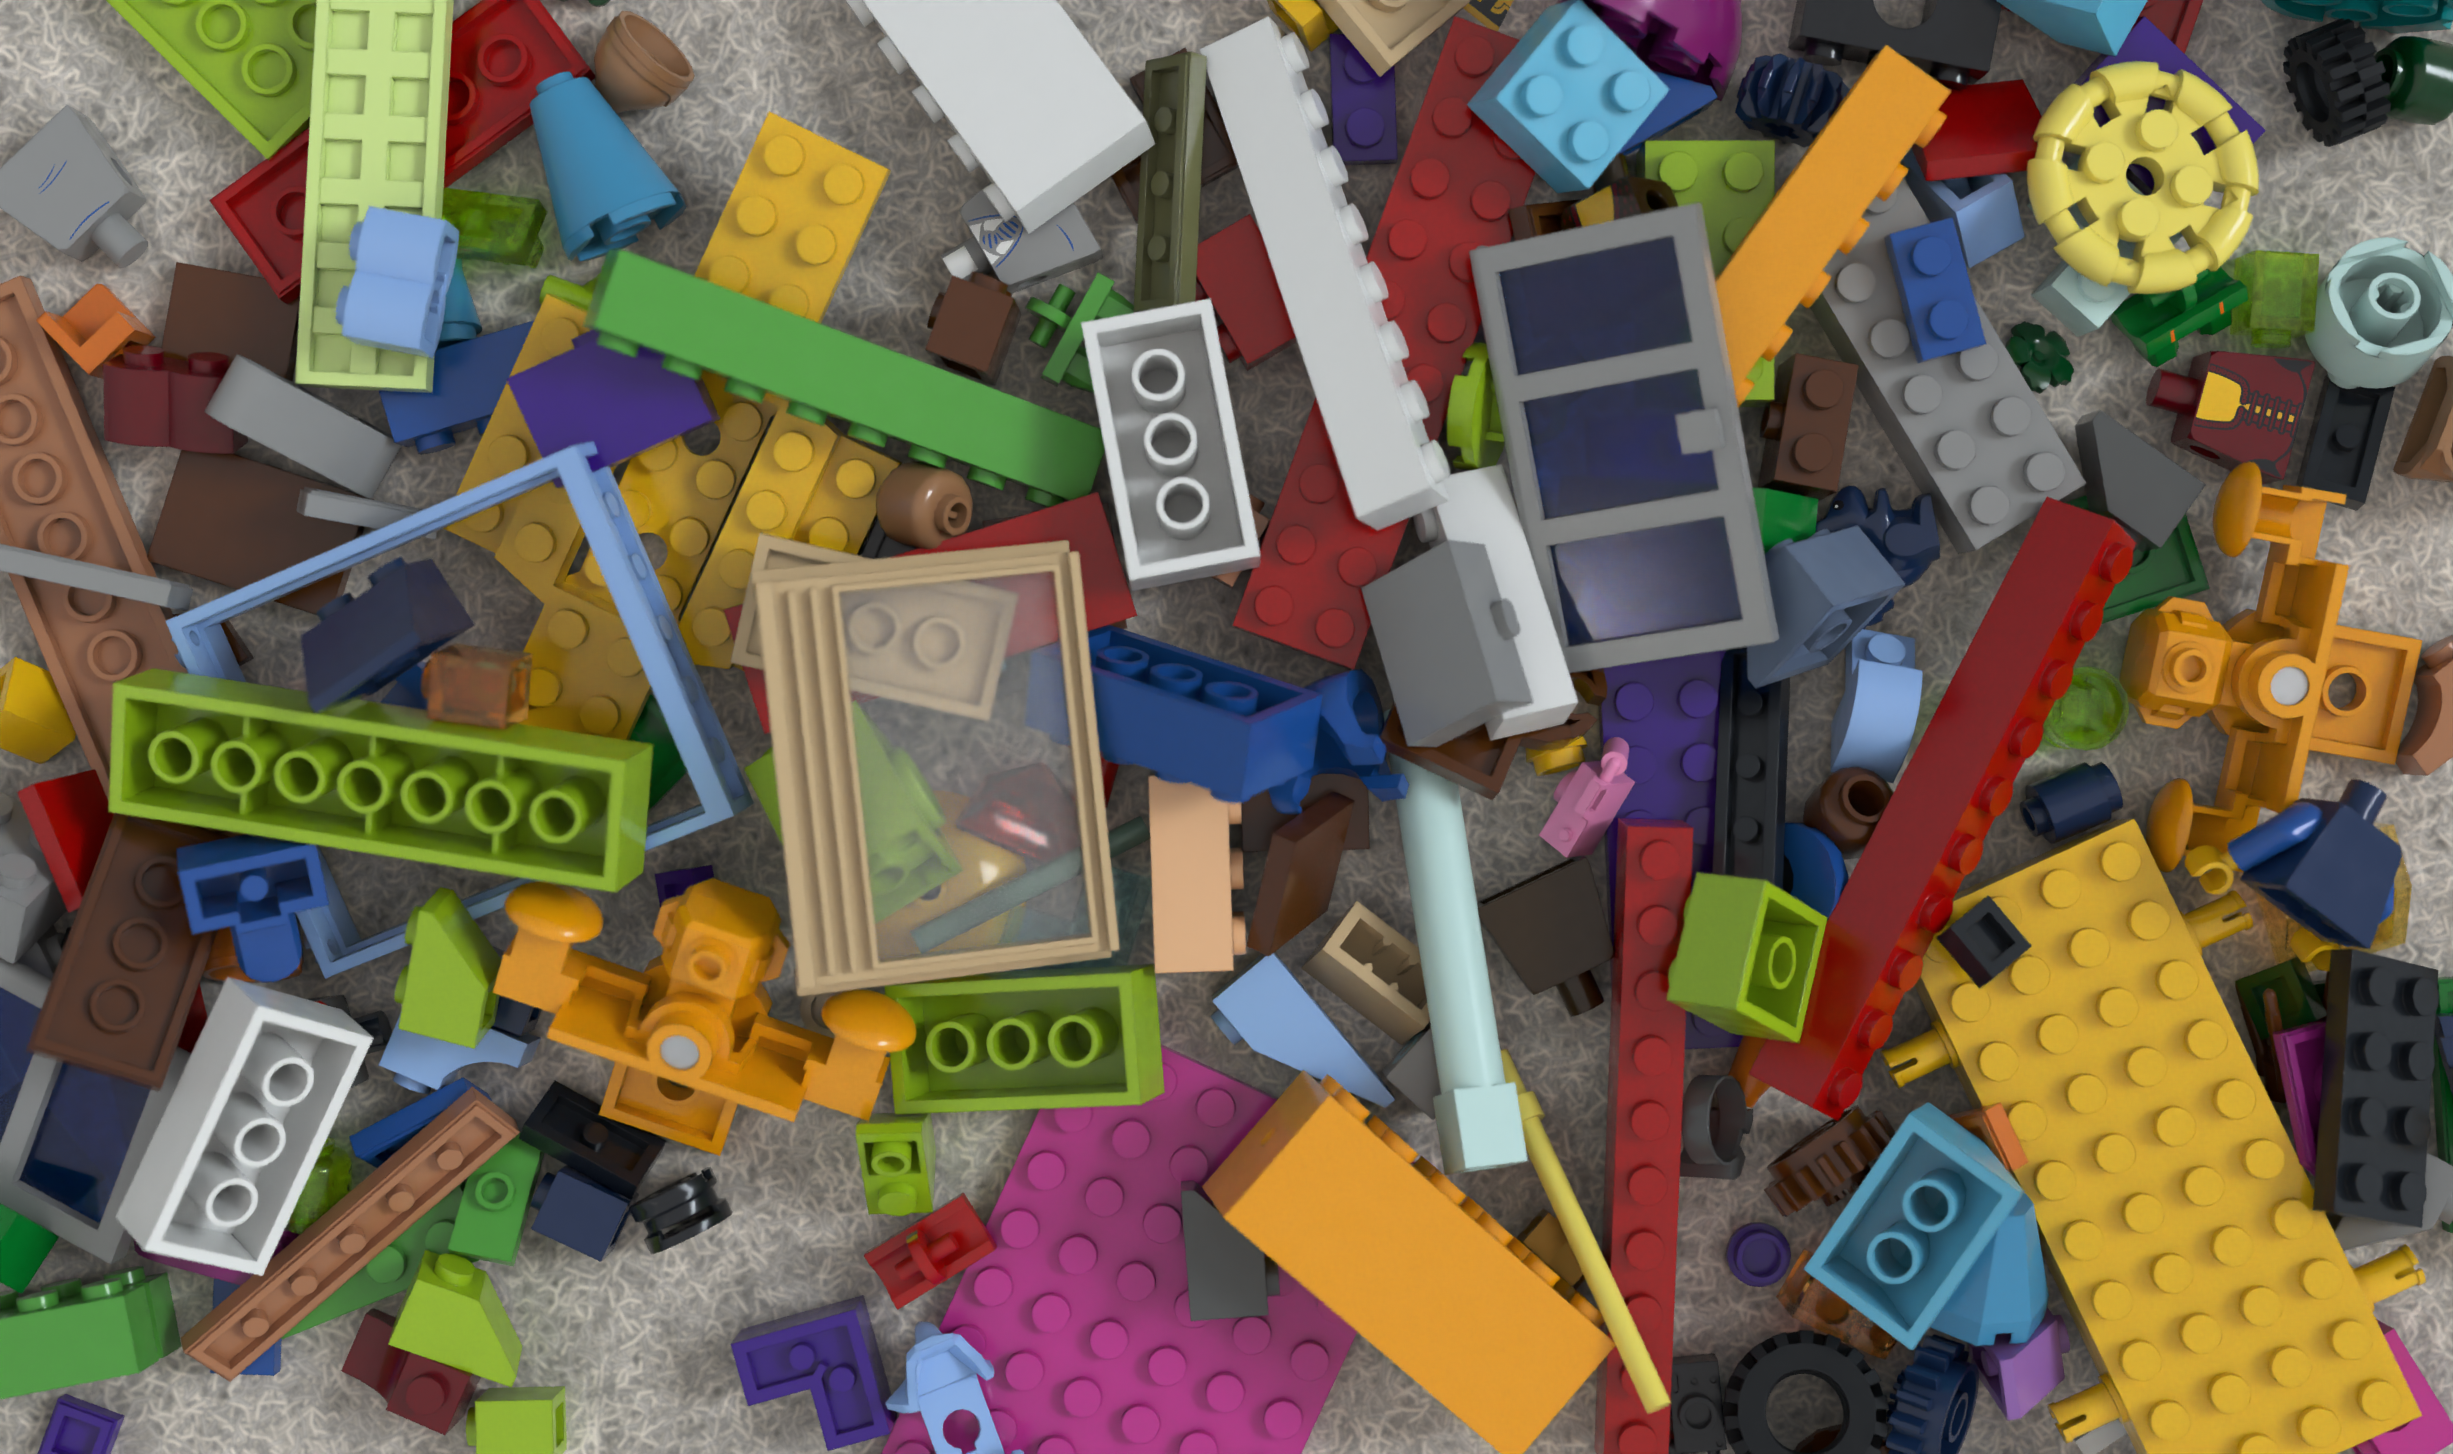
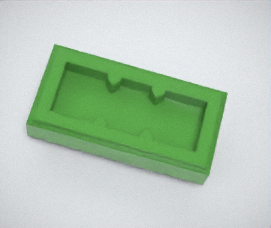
M520 1133L467 1178L447 1249L451 1254L509 1266L515 1265L545 1154L520 1140Z

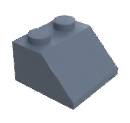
M1858 525L1832 533L1828 529H1823L1807 540L1796 543L1792 539H1786L1775 545L1764 555L1779 639L1772 643L1747 646L1748 680L1755 688L1828 665L1905 585V582Z

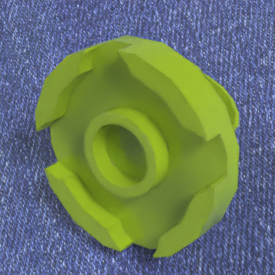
M1478 342L1469 346L1463 354V358L1473 362L1468 376L1455 375L1448 406V446L1461 448V455H1457L1456 459L1452 462L1455 468L1463 471L1496 465L1505 445L1486 343ZM1559 394L1542 398L1551 409L1552 420L1550 426L1543 433L1537 434L1529 431L1531 445L1550 442L1559 437L1565 430L1569 413L1568 405L1563 395Z

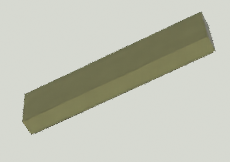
M1191 51L1147 60L1145 63L1143 117L1148 124L1155 145L1141 154L1134 313L1195 302L1207 56Z

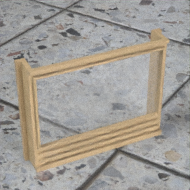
M1069 540L751 571L753 598L757 600L796 968L794 969L796 995L805 996L1112 958L1111 951L1120 950L1080 559L1079 552H1070Z

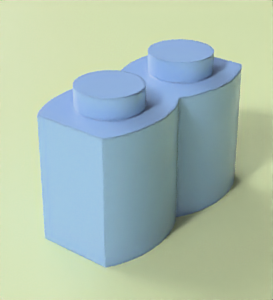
M369 206L364 221H358L354 225L350 237L349 253L351 259L356 261V271L350 286H343L337 299L336 320L339 325H343L342 335L355 344L433 358L442 330L446 293L454 272L459 230L447 220Z

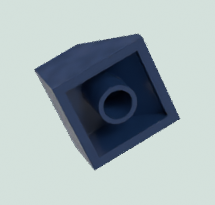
M402 557L394 559L367 577L372 587L360 596L354 598L351 592L346 593L316 612L321 622L301 635L308 703L316 714L376 693L475 626L432 558L406 564Z

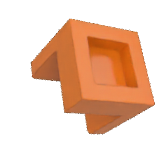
M96 284L63 317L45 311L36 319L40 326L88 375L103 379V364L117 355L123 354V348L135 345L148 346L156 338L113 292L102 284Z

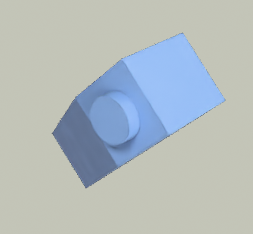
M1275 952L1270 956L1259 955L1212 995V1001L1218 1007V1010L1211 1015V1018L1234 1045L1244 1039L1254 1051L1297 1070L1303 1071L1304 1069L1309 1075L1320 1080L1326 1074H1329L1348 1092L1386 1108L1395 1100L1390 1089Z

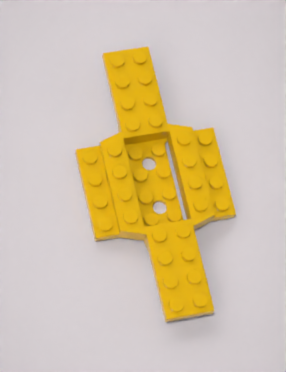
M769 111L694 276L821 324L892 170ZM546 294L509 377L574 349L571 340L591 331V329L583 327L588 311L558 296ZM703 370L701 377L720 417V420L714 422L720 431V443L716 450L708 455L696 454L688 448L684 436H681L630 459L618 488L638 534L654 533L661 537L667 546V558L664 564L654 571L694 665L723 669L735 667L743 671L742 665L730 663L734 641L724 609L744 603L759 533L859 555L878 516L876 508L878 490L891 471L900 466L902 462L843 434L828 418H826L824 426L787 414L786 411L790 401L765 393L761 404L724 391L727 382L726 378ZM508 382L502 391L456 496L543 459ZM775 416L774 419H773V421H772V423H771V425H770V427H769V430H768V432H767V434H766V436H765V438H764V440H763V443H762V445H761V447H760V449H759V451H758V453H757V456H756V458H755V460H754V462H753V464H752V466H751V469H750V471H749V473H748V475H747V477H746V479H745V482H744V484H743V486H742V488H741V490H740V492H739V495H738V497H737V499H736V501H735V503H734V505H733V508H732V510H731V512H730V514H729V516H728V518H727V521H726V523H725V525H724V527H723V529H722V531H721V534H720V536H719V538H718V540H717V542H716V544H715V547H714V549H713V551H712V553H711V555H710V557H709V560H708V562H707V564H706V566H705V568H704V570H703V573H702V575H701V577H700V579H699V581H698V583H697V586H696V588H695V590H694V592H693V594H692V597H691V599H690V601H689V603H688V605H687V607H686V610H685V612H684L682 618H680V616H681V614H682V612H683V610H684V607H685V605H686V603H687V601H688V599H689V597H690V594H691V592H692V590H693V588H694V586H695V584H696V581H697V579H698V577H699V575H700V573H701V571H702V568H703V566H704V564H705V562H706V560H707V558H708V555H709V553H710V551H711V549H712V547H713V545H714V542H715V540H716V538H717V536H718V534H719V532H720V529H721V527H722V525H723V523H724V521H725V519H726V516H727V514H728V512H729V510H730V508H731V506H732V503H733V501H734V499H735V497H736V495H737V493H738V490H739V488H740V486H741V484H742V482H743V479H744V477H745V475H746V473H747V471H748V469H749V466H750V464H751V462H752V460H753V458H754V456H755V453H756V451H757V449H758V447H759V445H760V443H761V440H762V438H763V436H764V434H765V432H766V430H767V427H768V425H769V423H770L772 417ZM616 466L610 468L612 474L614 473ZM552 481L443 528L496 553L494 558L544 604L514 670L517 677L516 691L508 701L498 705L492 720L629 741L647 699L652 692V688L591 547L580 571L567 575L585 537V532L566 488H556Z

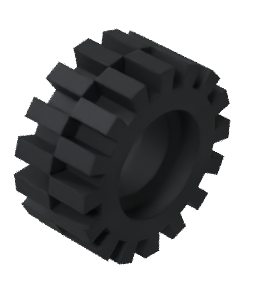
M2341 18L2291 38L2288 41L2289 46L2285 47L2283 54L2288 60L2283 63L2284 73L2290 76L2291 79L2286 82L2289 93H2294L2296 102H2294L2297 113L2302 111L2304 115L2302 124L2307 131L2313 129V138L2319 143L2323 141L2324 146L2327 147L2338 145L2380 128L2381 125L2386 124L2388 117L2385 113L2390 112L2391 103L2384 97L2390 94L2389 83L2382 81L2381 74L2386 72L2382 61L2376 63L2373 56L2377 49L2372 41L2365 43L2366 32L2360 26L2355 28L2354 21L2350 19L2344 20Z

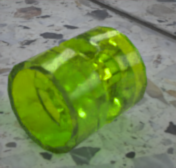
M2090 666L2073 667V678L2069 689L2062 698L2055 701L2043 724L2041 742L2046 746L2059 749L2087 751L2103 748L2117 739L2126 726L2129 713L2127 693L2119 680L2103 669Z

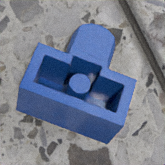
M244 834L177 848L178 873L192 934L230 926L237 961L240 968L249 978L260 982H276L293 973L298 968L302 956V944L295 912L329 905L317 845Z

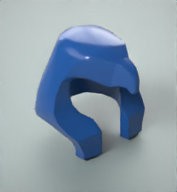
M1356 669L1326 676L1304 686L1303 688L1323 694L1313 769L1286 780L1285 784L1268 789L1272 806L1277 812L1285 815L1302 813L1303 810L1299 805L1309 792L1311 778L1322 773L1344 774L1361 779L1367 789L1382 802L1405 799L1409 783L1404 773L1391 774L1386 761V747L1379 738L1384 725V715L1381 700L1373 679L1362 669Z

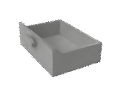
M1447 540L1361 588L1408 746L1438 747L1509 710L1534 703L1513 638L1520 634L1517 616L1512 603L1508 599H1501L1485 544Z

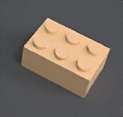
M1150 773L1148 775L1155 973L1234 971L1233 955H1246L1244 911L1232 912L1231 890L1244 889L1242 848H1230L1229 825L1242 824L1241 803L1223 802L1213 798L1210 795L1209 789L1191 783L1166 782L1157 778L1155 773Z

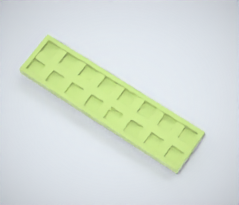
M317 0L295 377V384L302 387L432 393L434 356L429 358L355 344L342 335L343 325H339L336 320V304L342 287L350 286L356 271V261L351 259L349 253V243L353 227L358 221H364L369 206L442 219L454 0Z

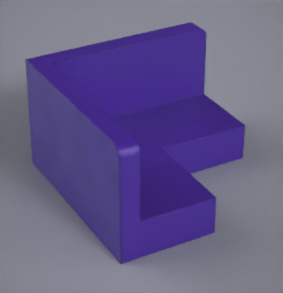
M864 1295L743 1328L732 1341L731 1348L748 1406L810 1389L828 1451L891 1433L897 1419V1413L887 1409L886 1402L891 1396V1391Z

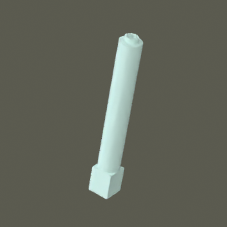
M1390 709L1387 710V711H1385V712L1383 713V715H1384V723H1385V720H1386V718H1387V716H1388V713H1389ZM1388 752L1391 773H1404L1409 783L1406 798L1396 799L1441 1090L1440 1095L1433 1097L1444 1175L1506 1168L1526 1162L1528 1159L1515 1082H1505L1459 786Z

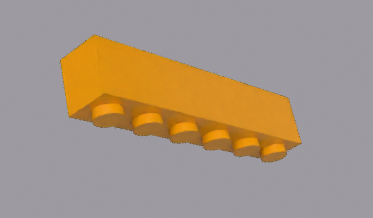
M1887 45L1872 58L1715 277L1738 408L1755 385L1746 376L1758 359L1763 357L1768 362H1771L1792 334L1793 329L1784 323L1796 306L1800 303L1808 309L1829 283L1832 276L1823 271L1834 253L1839 250L1844 255H1847L1867 230L1870 222L1861 216L1876 196L1885 202L1907 174L1909 169L1900 164V161L1910 147L1915 143L1923 149L1947 117L1938 108L1951 91ZM1688 316L1667 346L1692 342ZM1697 369L1648 378L1692 411L1704 409Z

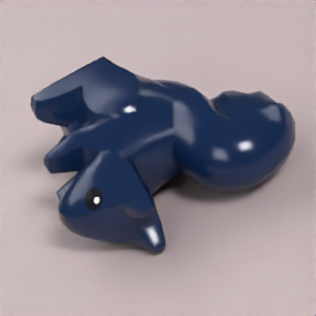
M1848 485L1842 487L1834 495L1824 518L1816 523L1815 533L1823 529H1828L1832 533L1858 525L1905 582L1901 589L1918 581L1931 563L1940 559V542L1930 493L1917 496L1911 508L1894 510L1890 505L1886 488H1880L1875 492L1872 508H1868L1862 491L1856 486ZM1892 598L1863 629L1882 622L1884 614L1894 608V599Z

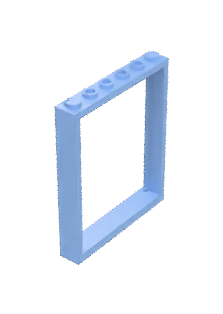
M593 441L573 445L165 621L172 635L171 641L176 644L178 654L175 657L187 669L189 674L246 682L221 623L561 477L701 801L699 805L647 825L645 851L733 817L754 804L609 466L592 472L586 458L598 454ZM317 845L329 905L295 913L304 931L303 940L306 950L311 949L313 951L315 962L319 964L324 978L326 979L409 946V944L405 943V931L408 921L360 939L320 846ZM516 877L460 901L474 920L504 908L507 896L516 887L540 880Z

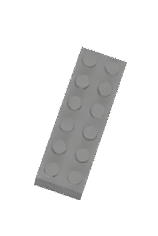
M1903 178L1885 202L1875 196L1861 217L1870 222V225L1853 249L1847 255H1844L1839 250L1834 253L1823 269L1832 277L1810 308L1842 362L1859 365L1856 379L1857 387L1922 494H1931L1934 515L1956 552L1961 554L1978 550L2036 515L2046 497L2059 501L2087 483L1976 298L1975 302L1986 344L1978 348L1917 364L1884 237L1891 233L1929 224L1930 221Z

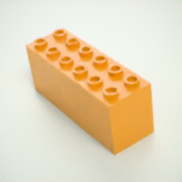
M1303 1069L1202 1188L1224 1219L1501 1454H1523L1616 1346L1614 1341L1600 1329V1326L1605 1322L1601 1312L1581 1293L1549 1268L1519 1239L1512 1236L1469 1196L1466 1197L1459 1188L1422 1155L1412 1164L1419 1154L1375 1114L1366 1124L1364 1120L1371 1112L1329 1074H1326L1319 1083Z

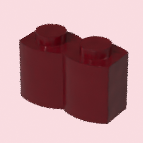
M135 345L123 348V354H119L103 364L104 440L133 446L172 447L200 453H235L248 443V437L219 422L204 411L231 365L229 364V357L221 353L197 352L189 354L188 361L164 357V349L160 347Z

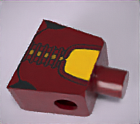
M2209 351L2193 358L2188 376L2160 368L2157 369L2152 376L2147 390L2146 404L2177 413L2171 435V443L2229 471H2232L2236 466L2244 462H2255L2261 472L2262 484L2284 480L2316 362L2307 359Z

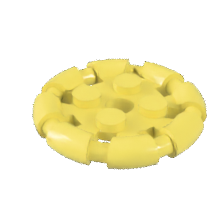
M2147 61L2122 62L2108 65L2092 71L2089 75V81L2081 86L2073 83L2064 89L2042 116L2033 136V140L2038 142L2035 159L2028 160L2027 186L2032 211L2038 226L2045 223L2058 244L2053 249L2063 261L2095 283L2102 286H2107L2110 282L2125 285L2129 293L2159 294L2180 290L2195 284L2197 275L2204 270L2216 271L2239 247L2247 234L2253 220L2252 214L2247 212L2250 197L2259 193V173L2254 146L2248 131L2245 130L2240 133L2227 111L2233 108L2230 103L2210 84L2183 69L2178 70L2176 74L2160 71L2157 62ZM2149 96L2166 100L2164 110L2156 109L2146 112ZM2100 104L2111 120L2101 128L2094 118V108ZM2203 126L2217 147L2206 155L2203 154L2199 144L2191 135ZM2063 151L2081 155L2077 171L2068 169L2067 165L2061 162ZM2129 164H2139L2150 171L2154 180V188L2151 195H2140L2130 188L2126 179V171ZM2212 191L2223 193L2220 209L2203 205L2204 201L2210 197ZM2074 204H2077L2081 214L2089 224V226L2082 230L2068 210ZM2181 232L2190 249L2185 252L2176 249L2169 238ZM2119 239L2136 243L2132 260L2120 257L2119 249L2117 248Z

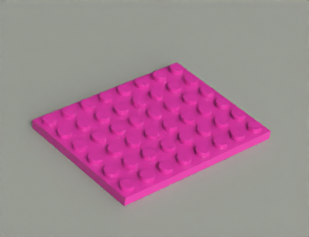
M1161 1044L1165 1093L1142 1105L1039 1109L986 1224V1229L996 1243L997 1248L966 1268L939 1327L942 1334H960L984 1359L990 1360L995 1372L994 1377L986 1381L977 1374V1378L1005 1454H1011L1012 1451L1018 1449L1023 1450L1025 1454L1302 1453L1357 1331L1279 1264L1280 1295L1267 1296L1269 1315L1191 1321L1181 1200V1181L1194 1180L1202 1187L1277 1101V1097ZM963 1409L955 1410L944 1421L942 1428L943 1436L948 1444L961 1449L962 1453L965 1454L975 1449L973 1442L978 1436L979 1425L976 1417L971 1412ZM920 1411L899 1414L881 1454H936Z

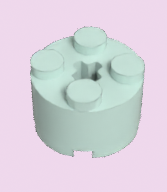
M2384 237L2366 240L2353 246L2334 265L2311 297L2303 312L2304 334L2308 347L2319 364L2327 370L2328 377L2334 384L2345 389L2357 387L2387 388L2407 381L2423 367L2446 339L2453 326V275L2440 258L2429 251L2423 256L2412 249L2404 247L2408 241Z

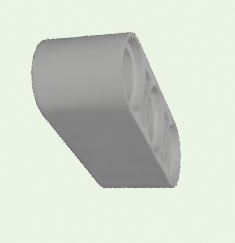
M236 354L204 410L208 415L226 426L369 499L373 498L402 445L394 443L393 436L239 354Z

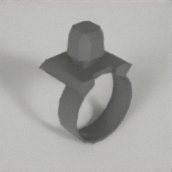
M1697 1075L1690 1081L1684 1094L1682 1105L1681 1131L1684 1148L1680 1155V1177L1735 1180L1741 1176L1746 1157L1740 1143L1743 1134L1750 1133L1753 1123V1109H1747L1743 1090L1740 1083L1733 1076ZM1714 1092L1717 1095L1719 1108L1710 1107Z

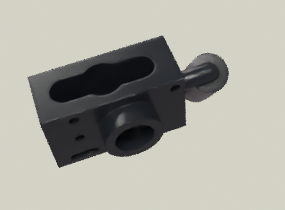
M1714 1353L1672 1357L1670 1408L1672 1440H1669V1454L1695 1452L1720 1454V1450H1727L1719 1365Z

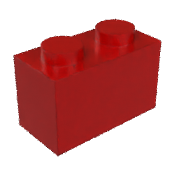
M1251 215L1243 217L1200 242L1197 254L1195 301L1211 299L1214 315L1220 324L1217 326L1220 348L1227 361L1232 363L1240 358L1245 369L1248 371L1298 342L1262 234Z

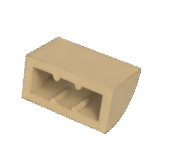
M1356 901L1331 928L1301 969L1402 1045L1423 1030L1430 1021L1419 948Z

